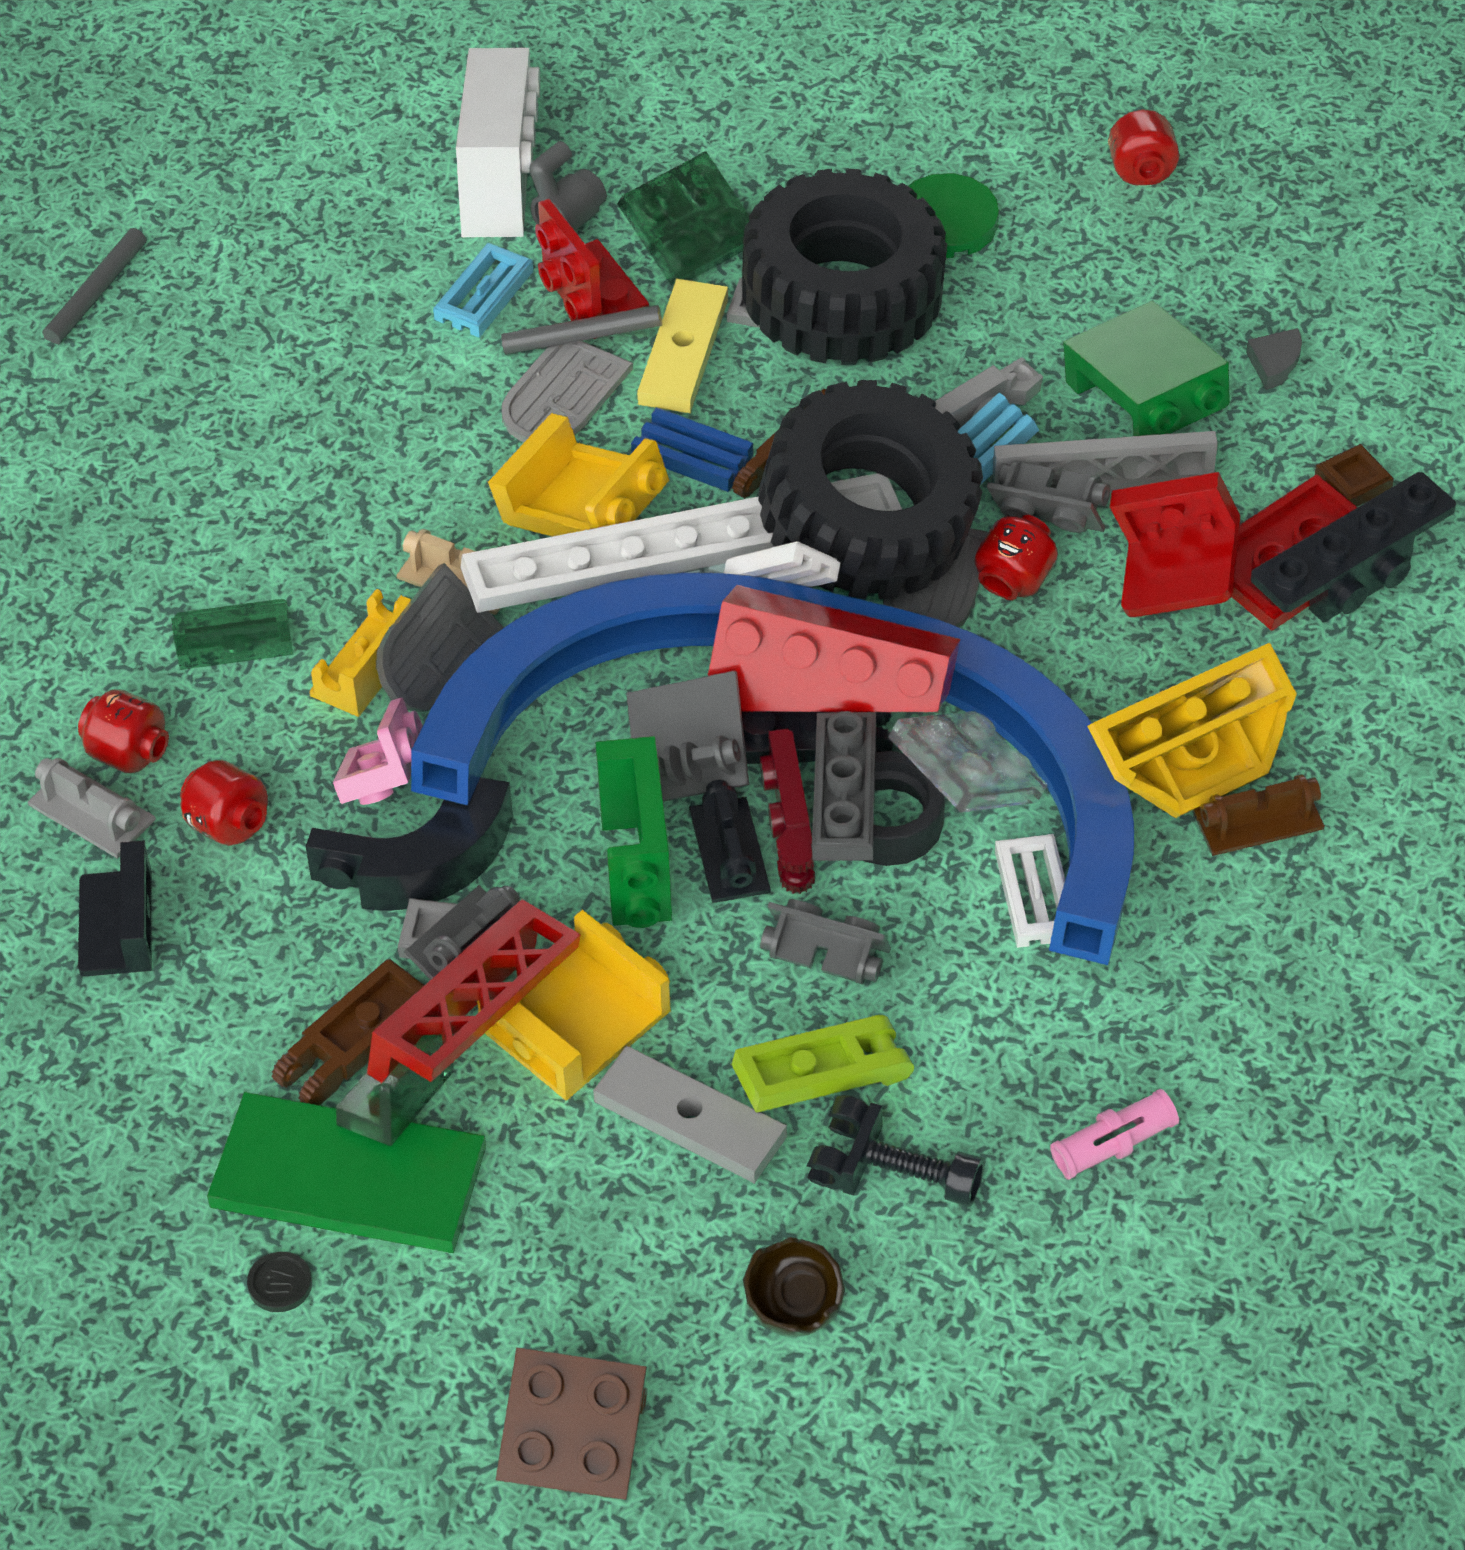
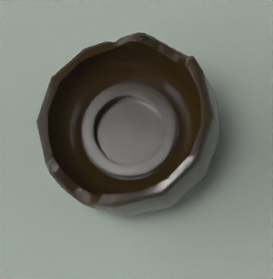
M787 1237L766 1248L756 1250L743 1277L748 1308L763 1327L782 1336L799 1337L810 1335L826 1327L837 1317L845 1294L841 1267L824 1246L795 1237Z

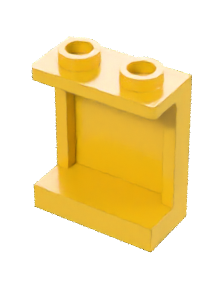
M551 413L488 481V484L504 523L553 537L635 521L670 480L655 440L645 438L630 455L577 443L569 418Z

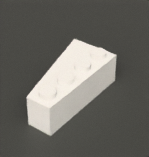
M469 48L456 142L461 237H524L527 173H530L529 167L533 161V147H535L536 138L535 122H538V98H540V68L530 67L529 48Z

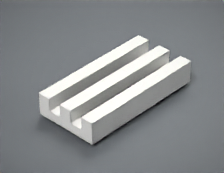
M797 541L731 557V559L726 560L724 573L756 576L814 587L836 582L841 562Z
M1054 834L995 841L996 860L1017 948L1029 946V941L1040 940L1041 945L1050 944L1054 921H1049L1032 851H1043L1057 908L1065 877ZM1019 853L1036 923H1027L1011 854Z

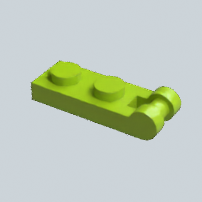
M875 1015L735 1049L731 1064L756 1113L878 1082L889 1086L906 1080L914 1071V1065L905 1049L897 1048L894 1042L896 1031L889 1018L885 1015ZM862 1049H864L865 1052H872V1054L865 1055Z

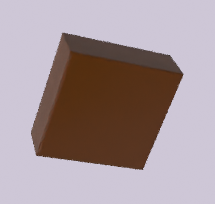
M1361 444L1317 464L1315 469V475H1319L1355 506H1359L1390 489L1394 478Z

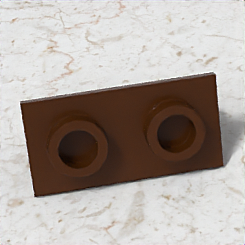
M1303 774L1294 776V779L1266 786L1265 790L1258 792L1252 789L1223 797L1219 794L1211 795L1208 803H1203L1200 807L1192 810L1212 856L1324 830L1325 827L1314 804V801L1321 799L1319 783L1315 777L1306 779Z

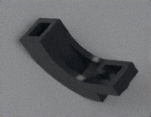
M480 777L468 805L443 799L439 810L430 821L419 829L398 837L372 838L312 828L305 846L311 880L320 881L325 886L333 889L359 888L362 909L404 910L407 909L410 898L429 901H440L476 880L491 865L500 852L513 818L510 782Z

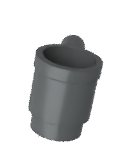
M562 141L555 143L530 164L529 171L538 192V196L531 202V213L535 223L539 224L538 202L549 198L576 232V230L599 212L600 206L607 199V193L601 180L587 169H580L574 174H567L556 183L553 172L572 157L569 146Z

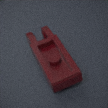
M789 729L769 731V755L759 756L763 790H775L777 800L775 803H768V814L772 838H777L778 876L780 877L782 888L785 887L787 892L792 891V894L795 892L801 894L803 891L807 892L809 888L812 889V884H815V871L812 856V834L793 732L789 731Z

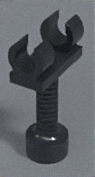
M847 1095L835 1098L828 1116L833 1117L828 1128L836 1134L855 1139L849 1156L831 1146L820 1145L814 1147L807 1163V1167H811L807 1178L812 1183L833 1190L840 1188L843 1189V1193L854 1196L866 1166L873 1163V1166L879 1165L880 1168L885 1167L887 1170L891 1168V1171L895 1172L897 1170V1173L903 1172L904 1175L909 1174L911 1177L915 1175V1178L919 1179L921 1177V1180L927 1179L928 1182L933 1180L935 1184L939 1182V1185L945 1190V1200L968 1207L973 1205L983 1177L984 1158L958 1151L953 1160L944 1162L943 1159L938 1160L936 1157L932 1159V1156L928 1155L926 1157L925 1154L920 1155V1153H914L912 1150L908 1152V1149L902 1150L901 1147L896 1148L894 1145L890 1147V1144L887 1143L884 1145V1142L878 1143L877 1139L883 1127L882 1106L875 1103H870V1106H868L862 1100Z

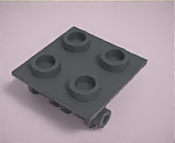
M736 671L626 693L631 738L655 736L663 802L704 794L706 786L714 780H725L733 788L749 785Z

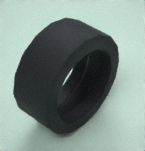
M896 751L876 752L875 791L891 789L905 792L919 800L923 806V812L917 819L904 825L885 827L874 824L873 860L862 861L882 866L907 864L926 855L939 841L944 825L945 810L942 780L930 765L913 755Z

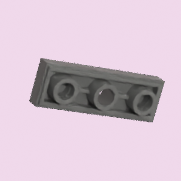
M843 711L838 713H817L812 830L813 861L873 860L876 712Z

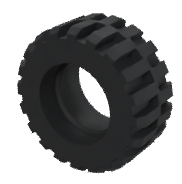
M846 168V173H833L832 169L817 170L815 176L806 178L804 174L793 177L787 182V187L784 188L779 184L764 196V201L761 200L754 207L749 215V222L745 225L742 299L746 302V311L751 320L757 326L760 325V331L772 342L775 343L780 340L782 347L786 351L797 356L801 352L808 354L812 361L826 363L827 359L841 360V365H856L859 359L868 358L870 363L883 360L888 356V352L892 350L898 354L909 348L914 343V339L919 340L932 327V321L938 317L942 304L947 252L946 232L943 224L935 216L936 212L923 197L917 200V194L912 188L902 182L897 186L891 183V179L888 176L876 172L874 176L863 175L860 169ZM831 261H847L870 268L858 271H839L817 264Z
M859 380L857 386L849 387L846 381L827 386L825 395L820 390L812 392L802 398L799 406L791 408L782 419L780 428L775 433L759 486L758 501L762 505L760 517L767 533H773L770 542L774 547L798 541L841 562L837 581L818 585L819 587L831 592L837 587L849 591L848 597L866 599L868 593L878 594L879 599L897 598L900 595L901 589H905L908 594H912L927 588L930 580L940 579L950 570L953 560L958 559L980 505L983 492L980 488L983 480L982 466L979 460L974 458L977 450L968 434H959L960 423L948 411L942 414L935 409L936 402L924 394H921L919 398L906 393L907 387L891 383L890 388L877 386V380ZM842 469H864L876 472L898 484L910 497L914 506L895 511H881L863 507L843 496L831 484L826 475Z

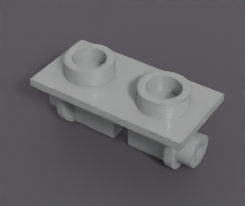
M45 758L36 768L35 777L40 780L41 789L28 801V806L117 859L120 857V842L135 841L156 820L154 815L135 805L131 799L123 798L69 766L61 758L53 760Z

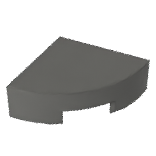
M1298 328L1248 340L1246 353L1266 390L1284 383L1288 379V374L1297 365L1302 346L1301 334Z

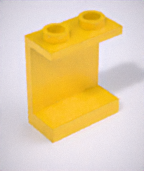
M581 910L574 916L575 931L581 934L579 947L485 1032L488 1037L566 1101L615 1060L626 1045L630 1047L671 1012L670 980L664 968L655 959L648 956L645 958L640 956L626 945L621 934L612 925L606 922L600 924L584 910ZM478 1000V1001H477V1005H478V1013H479L481 1010H480V1004H479V1000Z

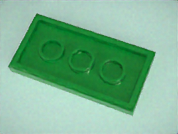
M244 1092L207 1199L209 1207L213 1209L454 1254L486 1150L485 1136Z

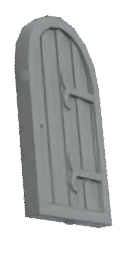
M583 341L547 347L507 393L502 402V422L512 436L525 442L540 424L553 413L568 417L575 435L587 425L593 415L633 370V363Z

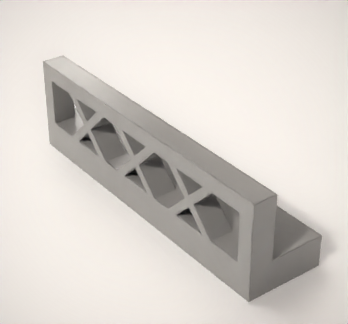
M1215 431L999 445L994 446L993 474L990 476V482L999 484L998 478L1001 467L1004 464L1011 465L1017 460L1053 468L1055 476L1051 488H1057L1062 471L1066 470L1099 476L1102 479V483L1110 485V493H1112V490L1214 473L1218 442Z

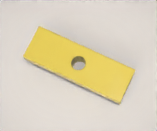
M676 279L662 319V326L659 327L637 391L638 405L691 413L728 302L727 286Z

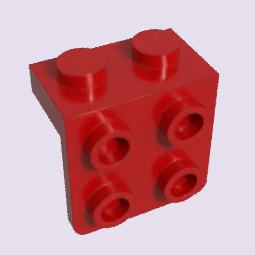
M1219 472L1112 490L1110 509L1129 543L1121 607L1128 617H1139L1220 604L1231 598L1241 515Z

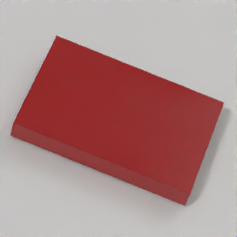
M1316 474L1240 524L1231 597L1271 631L1309 606L1310 600L1290 612H1283L1251 582L1252 570L1358 507Z

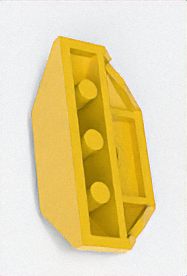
M1269 642L1097 720L1087 727L1114 779L1172 817L1177 818L1200 807L1203 803H1208L1211 795L1219 794L1223 796L1269 773L1283 735L1287 712L1292 709L1297 693Z

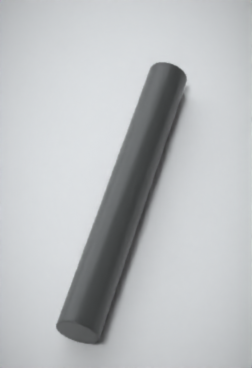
M136 228L128 230L44 328L42 333L46 340L59 345L146 243V237L140 230Z
M659 305L508 332L501 334L502 346L505 355L638 331L662 326V316Z

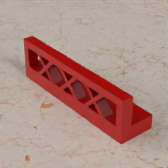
M521 899L372 1032L367 1074L387 1087L403 1071L409 1068L432 1082L579 947L581 934ZM538 934L554 943L549 949H535ZM516 970L517 978L513 982H503ZM479 1000L481 1011L475 1016H465L477 1005ZM442 1037L443 1045L431 1056L426 1054L425 1052Z

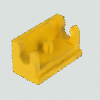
M379 589L374 590L366 602L367 618L329 666L324 659H321L312 669L313 687L310 689V696L359 717L382 688L376 669L377 649L389 627L399 617L411 599L400 595L394 604L393 612H391L382 603L384 598L382 592Z

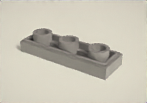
M627 1045L593 1090L595 1103L754 1184L787 1138V1125L761 1112L756 1113L753 1108ZM694 1116L695 1118H684V1117Z

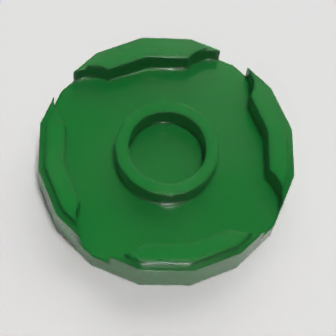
M955 173L928 175L914 180L908 185L917 194V200L923 197L936 212L935 216L942 222L946 232V258H954L955 252L968 250L967 255L976 253L993 240L999 222L998 203L996 197L984 184L972 177Z

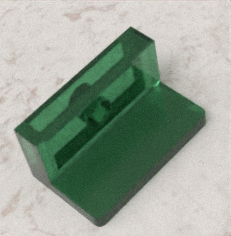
M285 599L179 612L175 614L174 618H171L180 670L293 655L288 606Z
M441 1034L423 1035L414 1046L431 1056L443 1045ZM454 1062L432 1082L401 1063L395 1067L382 1083L369 1076L366 1072L336 1106L337 1126L392 1146L453 1074Z

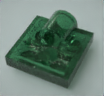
M707 151L622 195L617 203L672 287H674L676 279L690 281L743 252L745 225L749 222V214Z

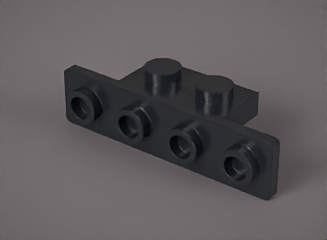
M1417 472L1256 567L1251 572V582L1278 608L1286 613L1310 600L1309 610L1323 623L1341 612L1350 614L1357 610L1369 595L1384 586L1386 588H1393L1405 579L1411 568L1410 561L1415 537L1454 514L1456 501L1426 474Z

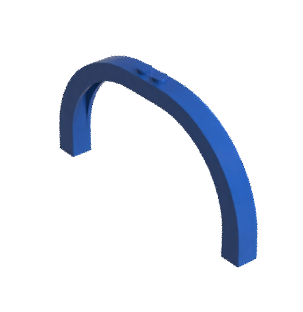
M674 573L642 576L609 582L581 590L542 605L514 620L487 639L461 664L436 699L411 750L412 792L468 805L501 736L515 718L535 699L576 673L605 661L661 648L714 646L722 601L736 585L961 639L950 691L945 701L971 714L994 729L1020 752L1047 786L1058 807L1066 831L1069 869L1056 910L1049 951L1109 965L1121 922L1134 856V820L1126 786L1114 779L1087 727L1092 722L1063 690L1037 669L1008 650L972 632L938 619L798 584L756 576L725 573Z

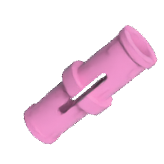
M1158 1089L1152 1095L1117 1112L1107 1109L1097 1114L1095 1123L1061 1141L1050 1144V1151L1060 1171L1067 1180H1070L1078 1173L1113 1156L1117 1159H1123L1131 1155L1134 1145L1168 1127L1172 1128L1179 1124L1178 1113L1167 1093L1162 1089ZM1132 1122L1136 1124L1135 1127L1098 1146L1093 1144L1094 1141Z

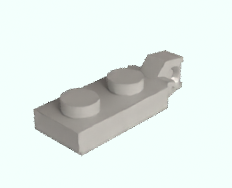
M1022 357L1001 370L993 365L935 401V409L942 414L948 411L960 423L961 428L998 393L1005 396L1010 405H1025L1040 392L1043 376L1038 374Z

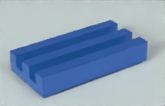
M658 407L651 414L652 422L646 421L641 428L642 436H636L631 442V453L645 438L681 450L682 453L658 444L666 469L727 492L732 488L738 471L742 467L744 468L746 463L753 457L752 442ZM702 459H705V460L710 461V462H713V463H715V464L724 466V467L728 468V470H727V469H724V468H721V467H719V466L713 465V464H711V463L702 461Z

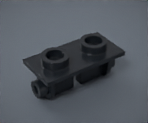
M725 780L710 782L706 786V792L702 797V804L689 806V812L712 903L771 893L747 797L738 798L736 789L729 786Z

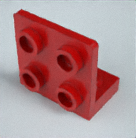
M549 198L538 202L540 223L536 224L535 233L542 248L543 261L538 264L539 275L549 292L557 291L561 296L571 321L649 307V302L599 239L585 244Z

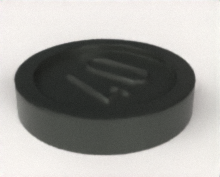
M290 1252L267 1254L257 1260L248 1273L247 1287L249 1295L258 1307L266 1311L286 1312L301 1305L310 1294L312 1288L310 1268L301 1257Z

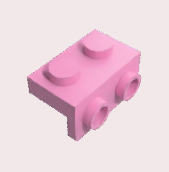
M402 697L390 701L377 730L378 740L348 749L333 781L341 804L359 799L361 805L372 804L392 795L394 787L409 782L411 777V750L423 725L415 710L408 712Z

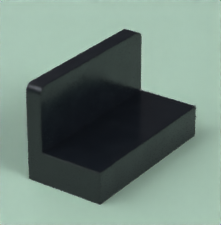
M144 840L120 842V871L84 874L79 879L78 969L81 976L152 971V871Z

